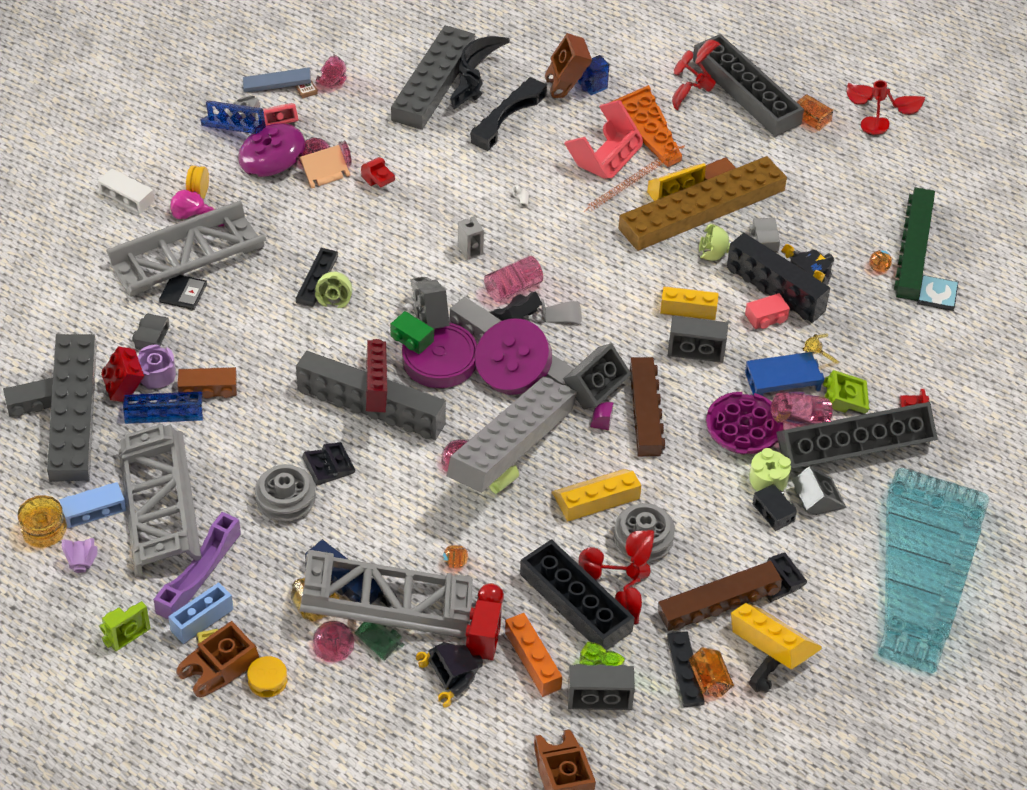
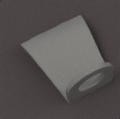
M541 299L544 322L575 323L577 325L581 323L582 315L579 302L569 301L545 307L544 299Z

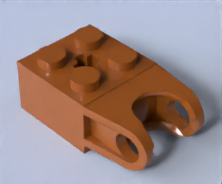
M566 33L550 57L552 62L545 73V80L548 83H553L550 89L552 98H564L591 64L592 58L584 38ZM558 89L563 90L560 94H554Z
M230 621L197 644L198 648L179 664L176 674L181 679L193 675H201L193 687V692L197 697H204L248 670L254 660L260 657L256 645L233 621Z
M563 730V743L559 745L549 744L541 735L534 736V751L538 772L545 790H595L596 781L584 749L580 747L571 730Z

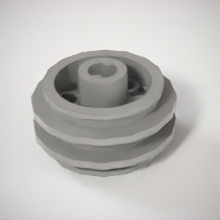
M288 464L273 466L264 472L256 482L255 495L258 509L266 517L273 520L291 521L299 519L307 514L315 503L316 493L313 478L304 469Z
M647 503L636 504L623 510L617 517L614 540L619 550L631 558L626 553L627 537L635 531L653 530L654 537L656 538H654L652 552L648 561L657 560L666 555L672 548L675 525L670 515L662 508Z

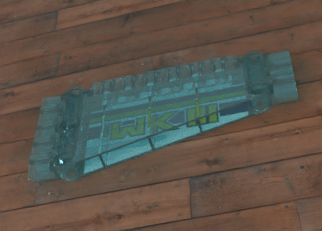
M898 468L895 471L886 500L885 631L878 649L879 656L904 665L907 663V666L922 671L927 670L929 673L937 671L990 501L986 493L906 468Z

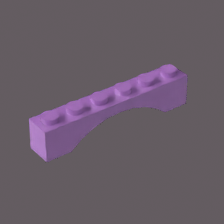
M224 512L220 513L211 525L200 548L202 558L200 560L193 559L184 572L173 581L165 584L153 599L157 615L169 620L168 616L188 604L241 535L239 519Z

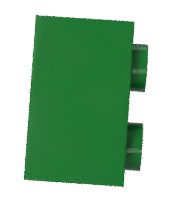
M404 311L390 323V336L395 341L405 345L409 350L420 354L434 342V329Z

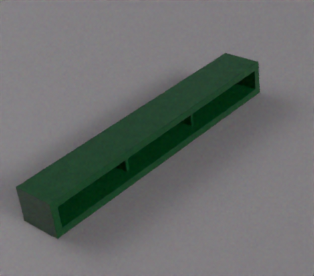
M914 187L913 194L909 193L907 204H911V206L907 205L905 215L909 216V218H905L904 228H907V230H903L902 240L905 243L901 242L900 253H903V255H899L898 265L901 268L897 267L895 278H899V280H895L893 290L897 291V298L918 301L934 204V190Z

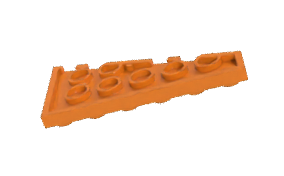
M649 85L613 100H620L640 132L643 143L658 158L662 156L664 159L663 155L667 152L671 154V149L673 148L675 151L676 148L679 150L672 138L671 131L667 127L663 113L655 102L656 98L652 95ZM681 152L676 153L675 157L674 154L673 156L670 155L672 158L668 161L666 160L664 164L670 167L681 162Z

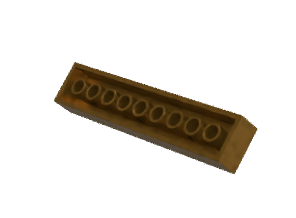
M765 156L623 213L619 216L618 229L633 247L639 251L785 191L787 176L768 156Z

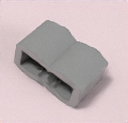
M775 217L754 218L753 224H750V234L754 235L752 238L772 251H779L780 237Z

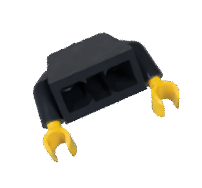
M785 244L781 252L785 253L786 258L791 259V263L824 284H829L832 276V263L834 262L832 254L828 253L823 256L814 249L808 252H796L791 245Z
M447 642L435 645V647L428 650L427 654L425 652H418L416 655V660H420L418 662L419 667L425 668L430 662L445 690L450 689L449 692H442L438 696L439 701L444 698L448 699L443 703V707H449L451 705V698L457 697L475 680L478 668H481L483 665L482 657L480 655L472 656L467 646L454 645Z

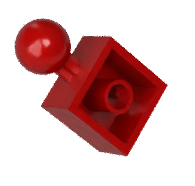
M488 583L479 589L475 608L471 607V622L466 628V646L472 656L480 655L482 659L493 661L501 629L504 593L497 584Z

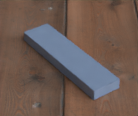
M310 67L243 77L244 92L311 83Z

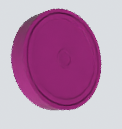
M507 319L490 327L481 337L475 352L476 368L486 384L495 391L506 395L523 394L543 376H547L552 364V348L545 334L534 323L524 319Z
M449 323L450 326L434 329V342L420 354L409 350L403 345L402 364L405 372L415 382L431 388H449L463 383L472 376L476 369L475 352L477 343L472 334L459 325Z

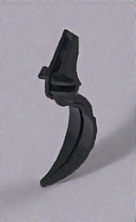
M499 36L482 37L470 42L463 49L459 62L460 84L453 91L450 98L454 110L469 98L473 97V100H477L482 95L480 91L483 85L481 73L475 67L490 53L510 42L509 38Z

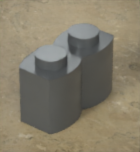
M149 313L144 318H141L137 331H134L132 336L135 348L142 349L149 345L161 346L170 327L169 318Z

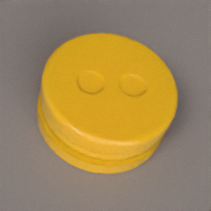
M192 165L189 167L186 176V190L197 192L204 199L209 187L208 169L205 166Z
M264 656L254 660L247 671L249 688L260 697H273L280 694L288 682L285 664L273 656Z

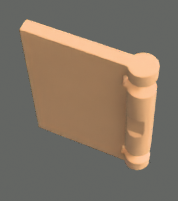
M339 145L300 157L311 188H315L314 180H316L318 186L343 179L341 171H344L346 177L350 176Z

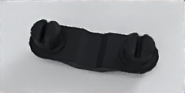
M769 655L750 678L749 685L755 692H769L772 683L771 680H768V675L781 664Z

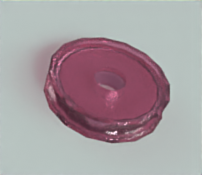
M345 140L343 143L339 141L338 145L346 165H351L352 160L348 144Z

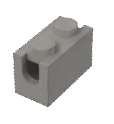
M475 216L470 217V220L463 219L458 221V247L465 258L468 260L483 255L484 230Z

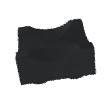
M535 291L528 296L518 294L512 298V301L506 307L494 309L490 313L501 321L524 319V316L536 313L538 311L537 308L543 304Z

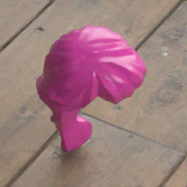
M188 190L178 191L172 197L170 204L172 215L176 219H187L194 215H201L215 210L213 207L204 204L200 194Z

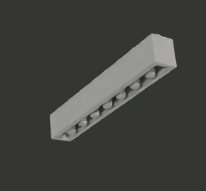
M463 297L450 308V321L466 329L478 338L479 341L490 327L501 322L500 319L466 297ZM552 354V364L546 378H551L555 382L567 386L563 378L574 368Z

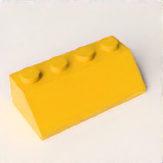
M622 469L554 490L552 494L568 522L640 499L642 485L634 471Z
M745 603L731 612L733 633L791 670L822 649L821 645L761 608Z

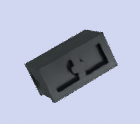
M774 484L754 493L753 506L775 531L789 525L791 522H795L796 507L786 499L784 493Z

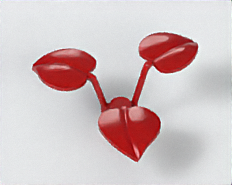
M707 40L697 52L695 63L699 65L704 74L697 73L688 65L693 58V52L690 50L686 51L682 59L676 64L674 68L675 75H679L686 67L697 76V84L686 82V84H681L674 92L672 103L676 110L679 109L691 86L699 89L703 88L707 92L714 88L716 81L707 73L701 62L720 45L719 42Z
M883 80L874 82V88L851 83L847 85L848 98L854 104H865L868 100H872L873 97L877 100L876 117H866L860 124L864 132L872 135L883 134L889 128V120L883 117L879 118L880 101L885 100L887 95L894 108H898V111L902 114L918 112L925 102V97L902 96L894 100L890 89H887V82Z
M653 530L635 531L627 537L626 553L631 556V562H633L629 566L603 565L604 554L595 547L586 548L579 555V565L595 580L601 577L602 568L626 570L627 575L634 579L623 587L624 591H619L615 595V599L635 617L634 624H639L642 597L640 592L631 586L635 583H640V579H646L650 575L651 570L647 562L653 547Z

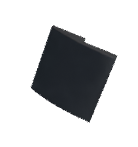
M342 442L323 444L322 450L305 451L302 456L316 485L351 475L356 471Z
M785 552L768 558L767 562L771 560L782 579L781 591L775 595L766 596L770 602L791 594L807 584L805 577Z

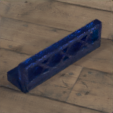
M210 100L206 102L208 115L200 119L201 126L257 134L266 127L263 108ZM213 107L219 111L218 114L213 113ZM226 108L230 110V112L233 114L232 116H229L225 112ZM242 111L246 117L242 118L238 112ZM258 113L259 120H256L252 114Z
M178 392L124 395L123 413L125 424L203 421V393Z

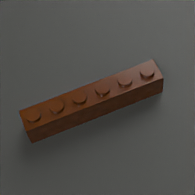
M631 357L630 372L632 375L630 379L637 456H661L662 450H665V438L661 437L664 434V424L660 423V420H662V408H659L658 405L661 404V395L657 394V391H659V379L655 378L658 375V366L654 365L653 357Z
M770 560L658 602V613L668 631H677L686 625L699 623L703 619L718 616L730 609H737L745 603H753L762 597L775 595L781 591L782 579Z

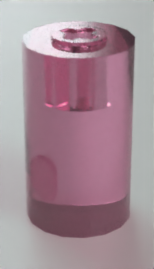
M530 255L485 275L484 284L493 300L500 302L542 283L544 276L539 262Z
M781 391L775 395L771 403L772 416L779 423L807 426L828 422L832 418V404L826 397L806 395L804 392Z

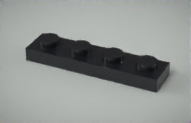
M320 248L296 296V303L314 307L317 301L315 297L316 284L324 274L331 272L338 258V251Z
M688 631L667 633L668 645L683 707L704 705V696Z

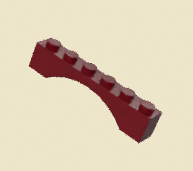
M380 339L367 340L366 411L386 413V341Z

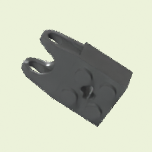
M428 277L410 279L414 297L413 310L416 318L433 329L450 326L447 295L444 287L436 279L432 280Z

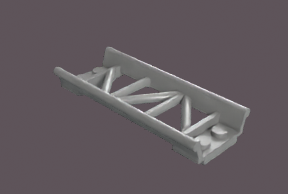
M239 200L106 249L115 275L127 294L132 297L151 290V286L229 256L240 252L246 254L264 247L266 237L264 234L259 236L256 234L245 218L243 205ZM224 224L230 234L211 228ZM202 234L237 244L213 252ZM195 237L207 255L188 262ZM186 238L181 263L179 264L167 244ZM160 248L173 267L135 256ZM140 266L161 271V273L147 277Z
M159 424L126 434L125 439L120 440L121 449L119 450L135 578L143 577V565L185 552L194 560H200L202 557L183 432L176 431L171 424L167 426ZM171 451L173 466L149 459V457ZM136 462L169 474L134 485V483L131 484L129 464ZM166 484L135 512L134 493ZM174 487H177L179 501L176 503L177 505L147 513ZM180 512L183 531L172 534L143 523ZM137 530L158 538L139 544Z
M308 550L305 561L307 565L300 612L466 638V628L470 622L472 604V577L447 573L444 576L336 558L332 553ZM332 567L351 570L331 584ZM364 572L361 603L329 598L330 595ZM382 575L405 579L403 606ZM372 576L393 608L370 604ZM413 580L444 585L411 609ZM444 596L443 616L422 613Z

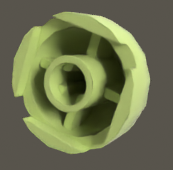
M709 224L704 230L707 232L706 236L700 239L699 252L703 250V255L700 256L701 259L715 261L721 259L725 253L729 252V236L723 228Z
M328 272L318 280L315 288V297L325 307H327V304H332L328 298L336 300L340 297V302L334 305H338L337 308H343L350 301L352 283L343 273Z

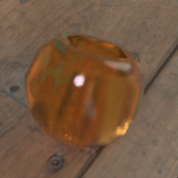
M884 250L875 251L869 259L871 269L879 273L887 271L892 264L890 254Z
M450 545L443 553L444 563L452 569L462 568L467 563L469 557L467 549L459 545Z

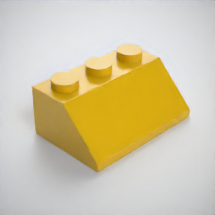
M705 163L693 165L649 180L647 193L655 201L703 182L706 165Z
M663 286L660 314L715 320L719 293Z

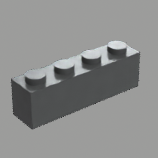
M53 378L3 388L9 417L21 416L24 413L33 411L40 412L43 409L51 408Z

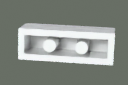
M110 169L98 180L99 191L102 194L139 213H142L154 202L153 190L150 187L114 169Z

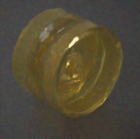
M46 495L34 496L27 499L20 506L18 522L22 537L26 543L33 547L45 548L57 544L64 537L66 522L63 508L58 500Z

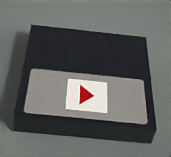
M183 275L168 280L159 298V302L195 310L207 286V280Z

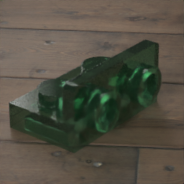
M363 622L354 632L358 638L384 661L398 645L401 647L405 645L400 640L402 636L394 629L390 631L386 625Z

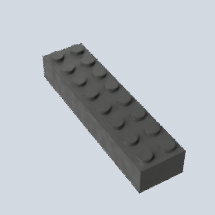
M444 25L392 104L391 121L423 130L459 74V62L462 51L470 42L475 40V33Z
M722 34L707 39L720 43L701 62L707 73L772 135L776 137L802 124L804 109ZM707 40L694 45L692 61L695 62L697 52Z
M56 334L47 465L49 482L90 481L97 352L95 334Z
M307 350L296 365L297 390L302 394H310L316 396L321 401L327 400L338 407L349 408L354 413L368 415L373 420H382L390 426L401 427L406 432L420 434L425 439L431 438L436 440L446 424V400L387 379L386 413L366 411V371Z
M930 402L777 432L780 452L790 459L791 469L938 440Z

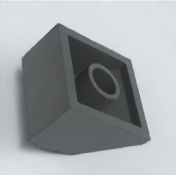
M809 466L792 479L795 486L794 491L801 498V505L806 512L818 515L847 508L832 477Z

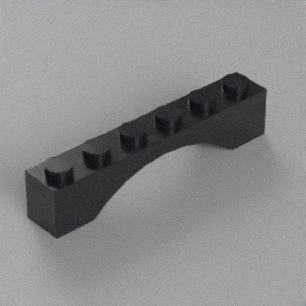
M529 77L506 100H503L496 109H493L491 114L484 118L478 126L471 130V143L488 152L498 142V129L502 122L520 109L538 105L547 96V84Z

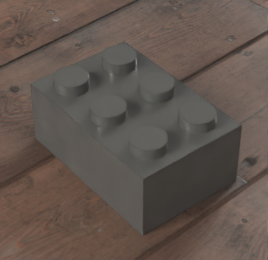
M672 316L667 356L723 363L729 322Z
M610 343L596 348L567 374L563 380L572 390L577 391L576 400L582 409L585 410L597 407L632 373L613 344Z
M603 664L569 665L568 709L632 710L635 691L634 666H606Z

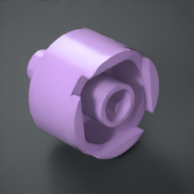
M149 345L139 351L138 359L144 374V378L141 381L142 385L148 389L162 388L175 380L174 355L169 348H161L160 345Z

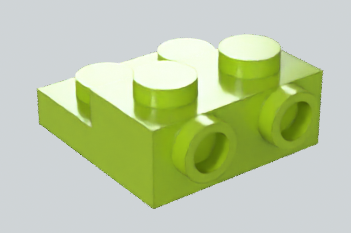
M833 370L829 376L825 377L823 386L827 388L824 400L828 402V408L846 413L848 409L864 414L869 411L867 380Z
M142 601L132 605L125 612L118 607L114 611L108 612L102 618V624L99 627L105 635L102 637V641L107 648L112 647L115 651H118L151 629L147 606Z

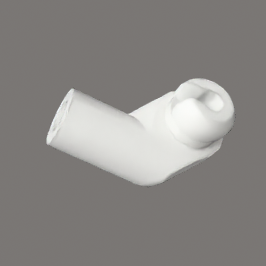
M519 185L513 186L511 191L514 197L520 200L519 206L527 208L528 192Z

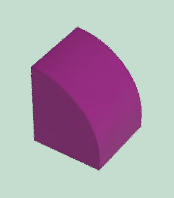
M604 402L594 408L590 424L591 428L609 431L613 414V402Z

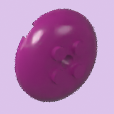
M276 123L264 126L249 135L243 142L238 154L239 164L244 172L249 175L252 173L257 174L258 177H266L278 174L291 167L296 162L297 156L303 153L305 138L298 128L289 124Z
M743 392L725 394L711 404L706 417V426L712 439L726 450L739 454H757L765 448L773 447L778 442L777 432L783 430L784 423L783 416L778 407L769 399L754 393V396L743 394Z

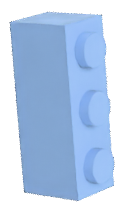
M118 482L59 499L61 512L67 528L126 511L125 500Z
M218 582L168 616L170 631L183 644L196 636L198 632H202L233 610L232 595Z

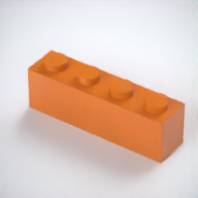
M525 613L506 619L505 634L542 697L561 690L562 675Z

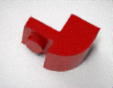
M377 157L361 166V177L370 186L377 184L381 188L395 181V175L385 166V160L381 157Z

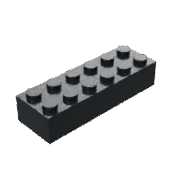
M744 232L730 243L727 268L731 273H736L747 283L750 282L760 292H765L770 296L780 293L789 306L790 311L793 310L799 314L803 320L813 323L826 312L830 293L829 286Z
M552 539L521 559L520 575L601 653L633 632L635 617Z

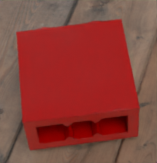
M118 346L110 356L106 366L102 369L101 376L110 400L128 402L144 378L135 349Z

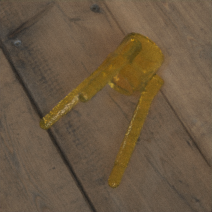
M828 333L814 334L813 337L806 340L805 347H803L805 353H820L832 362L839 363L837 359L822 350L823 345L819 339L828 337Z

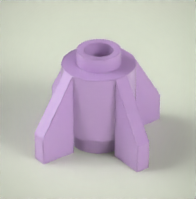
M94 538L75 542L62 540V550L69 563V568L73 569L76 573L86 572V569L90 568L97 556V546H94Z

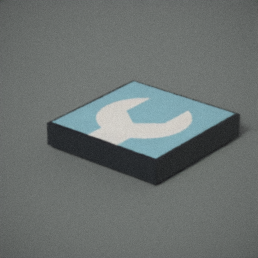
M923 275L917 304L954 311L959 282Z

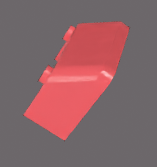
M620 100L599 106L607 119L603 126V133L607 140L596 152H594L586 137L569 140L564 143L580 168L603 179L613 178L643 145V138Z

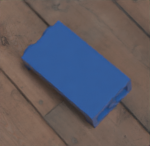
M812 352L746 361L745 375L753 396L754 393L763 396V393L809 386H815L817 391H821L824 375L820 373L818 360L814 359Z

